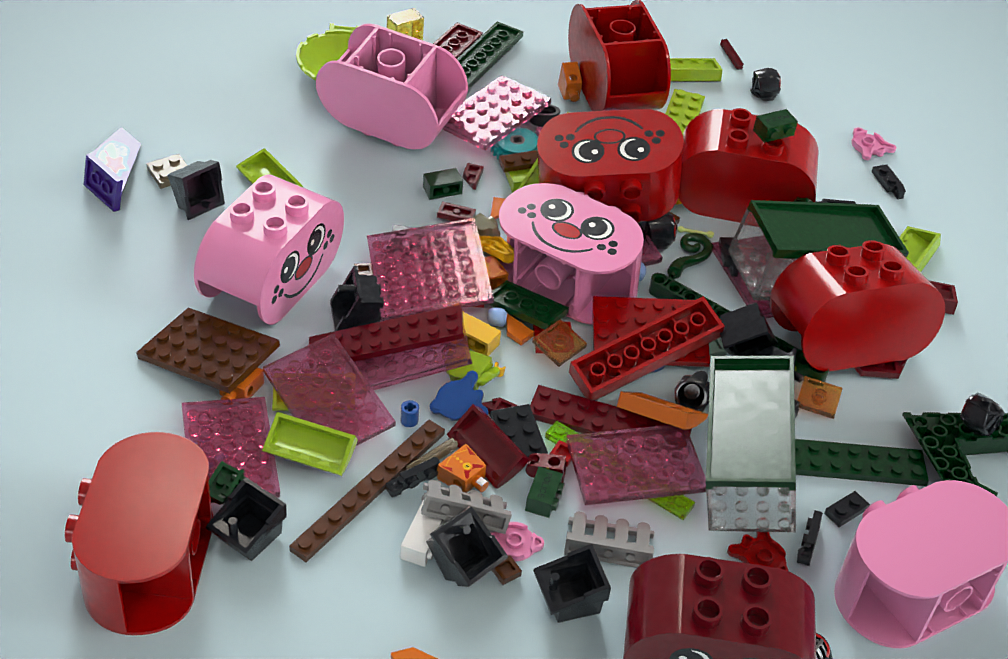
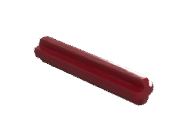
M722 39L721 47L737 70L742 69L743 61L728 39Z

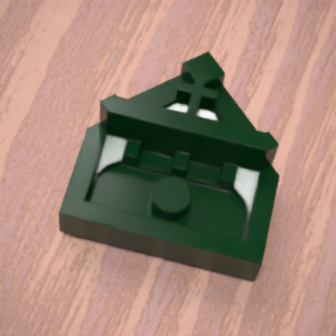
M221 461L209 479L211 502L219 505L225 504L229 499V495L245 478L244 469L239 471Z

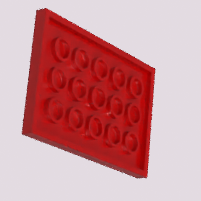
M593 296V350L695 300ZM709 343L666 364V366L709 367Z

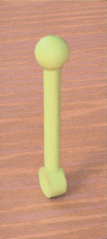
M683 226L678 227V232L680 233L683 231L706 235L708 238H713L714 236L712 231L704 232L687 229Z

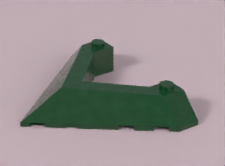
M903 412L902 416L942 481L955 480L971 483L997 497L998 492L980 484L977 478L973 477L966 455L1008 453V413L1004 414L1003 422L990 436H983L972 432L965 426L960 418L961 413L940 414V412H923L922 415H912L911 412Z

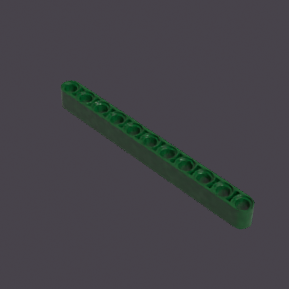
M654 273L651 276L649 293L658 299L697 300L703 297V295L665 274ZM705 297L720 320V315L730 311ZM775 336L780 345L777 348L789 353L795 347ZM797 348L796 372L804 376L803 380L815 387L823 386L829 369L828 371L815 369L807 362L802 350Z

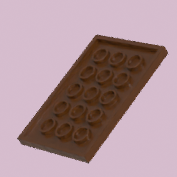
M188 307L139 349L136 354L140 360L230 394L280 347L279 339Z

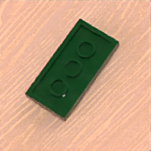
M508 280L485 296L486 304L494 308H503L508 314L546 331L565 317L569 310V307Z

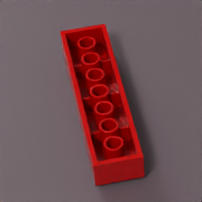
M703 296L571 361L569 373L585 398H588L589 401L597 400L720 338V333L723 332L725 326Z

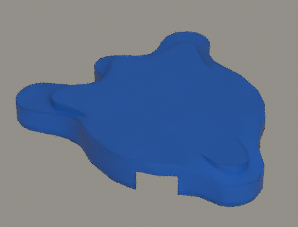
M472 370L463 379L444 384L439 389L435 399L430 403L431 412L445 416L452 421H458L474 404L488 415V409L482 405L483 391L473 389L478 380V374Z

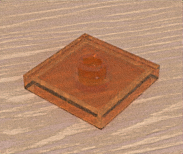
M561 319L532 340V343L558 367L587 346V343Z
M805 376L797 400L800 402L799 408L834 419L843 388Z

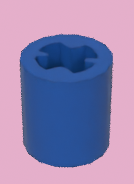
M408 400L401 405L400 421L405 427H414L418 424L419 404L413 400Z

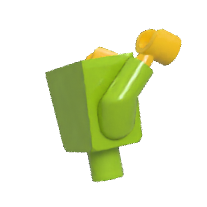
M458 345L455 351H453V348H449V353L444 360L446 373L450 376L451 381L461 380L469 371H475L478 374V380L473 387L474 390H477L479 386L485 385L495 377H502L506 369L505 366L503 368L498 367V362H495L493 367L492 357Z

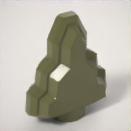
M479 213L467 224V229L461 232L458 240L466 244L467 235L500 236L501 234L494 217H486Z

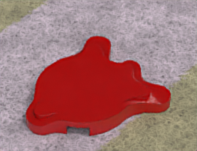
M759 525L757 527L756 538L745 534L740 544H731L728 547V555L738 558L743 563L789 571L786 566V552L779 543L771 538L769 528L766 525Z

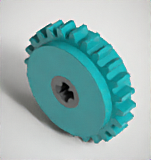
M508 127L498 130V133H494V136L491 138L490 151L499 160V156L537 150V133L522 127Z

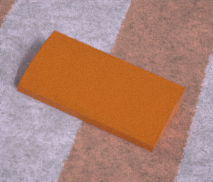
M620 391L617 403L619 408L682 429L694 428L708 417L707 413L642 392Z

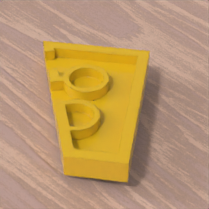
M467 235L466 243L502 260L504 263H513L514 248L500 236Z

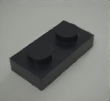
M854 491L827 507L824 514L838 527H841L862 514L870 504Z

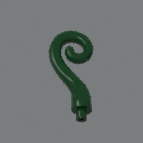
M688 233L681 238L680 246L686 252L697 253L701 249V245L703 250L698 254L674 260L667 270L670 278H679L685 268L699 264L710 257L713 247L711 241L706 236L699 233ZM691 241L698 242L694 245L688 244Z

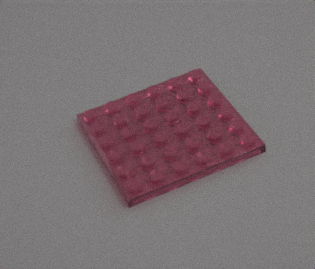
M475 218L367 236L373 276H376L378 284H381L380 297L384 299L383 309H380L381 321L460 304L462 308L494 303Z

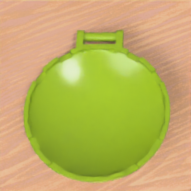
M329 23V30H325V33L319 35L314 33L308 36L306 41L300 42L296 51V60L300 69L316 81L318 71L324 64L330 61H338L347 51L350 35L358 26H339Z

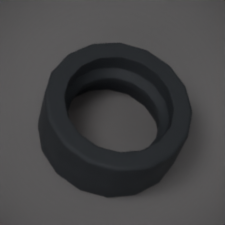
M535 104L529 109V122L535 126L543 127L550 119L560 115V109L551 104Z

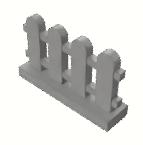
M429 480L428 483L424 482L423 490H427V492L423 496L422 515L449 521L467 507L472 506L488 530L506 534L512 514L511 511L504 510L507 507V502H503L500 496L491 495L490 498L483 497L482 493L478 490H470V493L462 492L461 487L457 485H450L449 488L441 487V483L436 480Z
M580 511L576 512L574 517H569L568 524L572 525V531H567L564 555L592 544L599 561L639 567L644 562L653 558L654 548L649 545V539L654 537V531H651L650 525L645 522L639 523L637 528L629 527V522L626 519H618L616 524H610L607 517L603 515L596 516L595 521L587 520V515ZM585 527L594 528L593 536L585 534ZM607 531L615 532L614 539L606 538ZM628 534L636 536V543L628 542Z

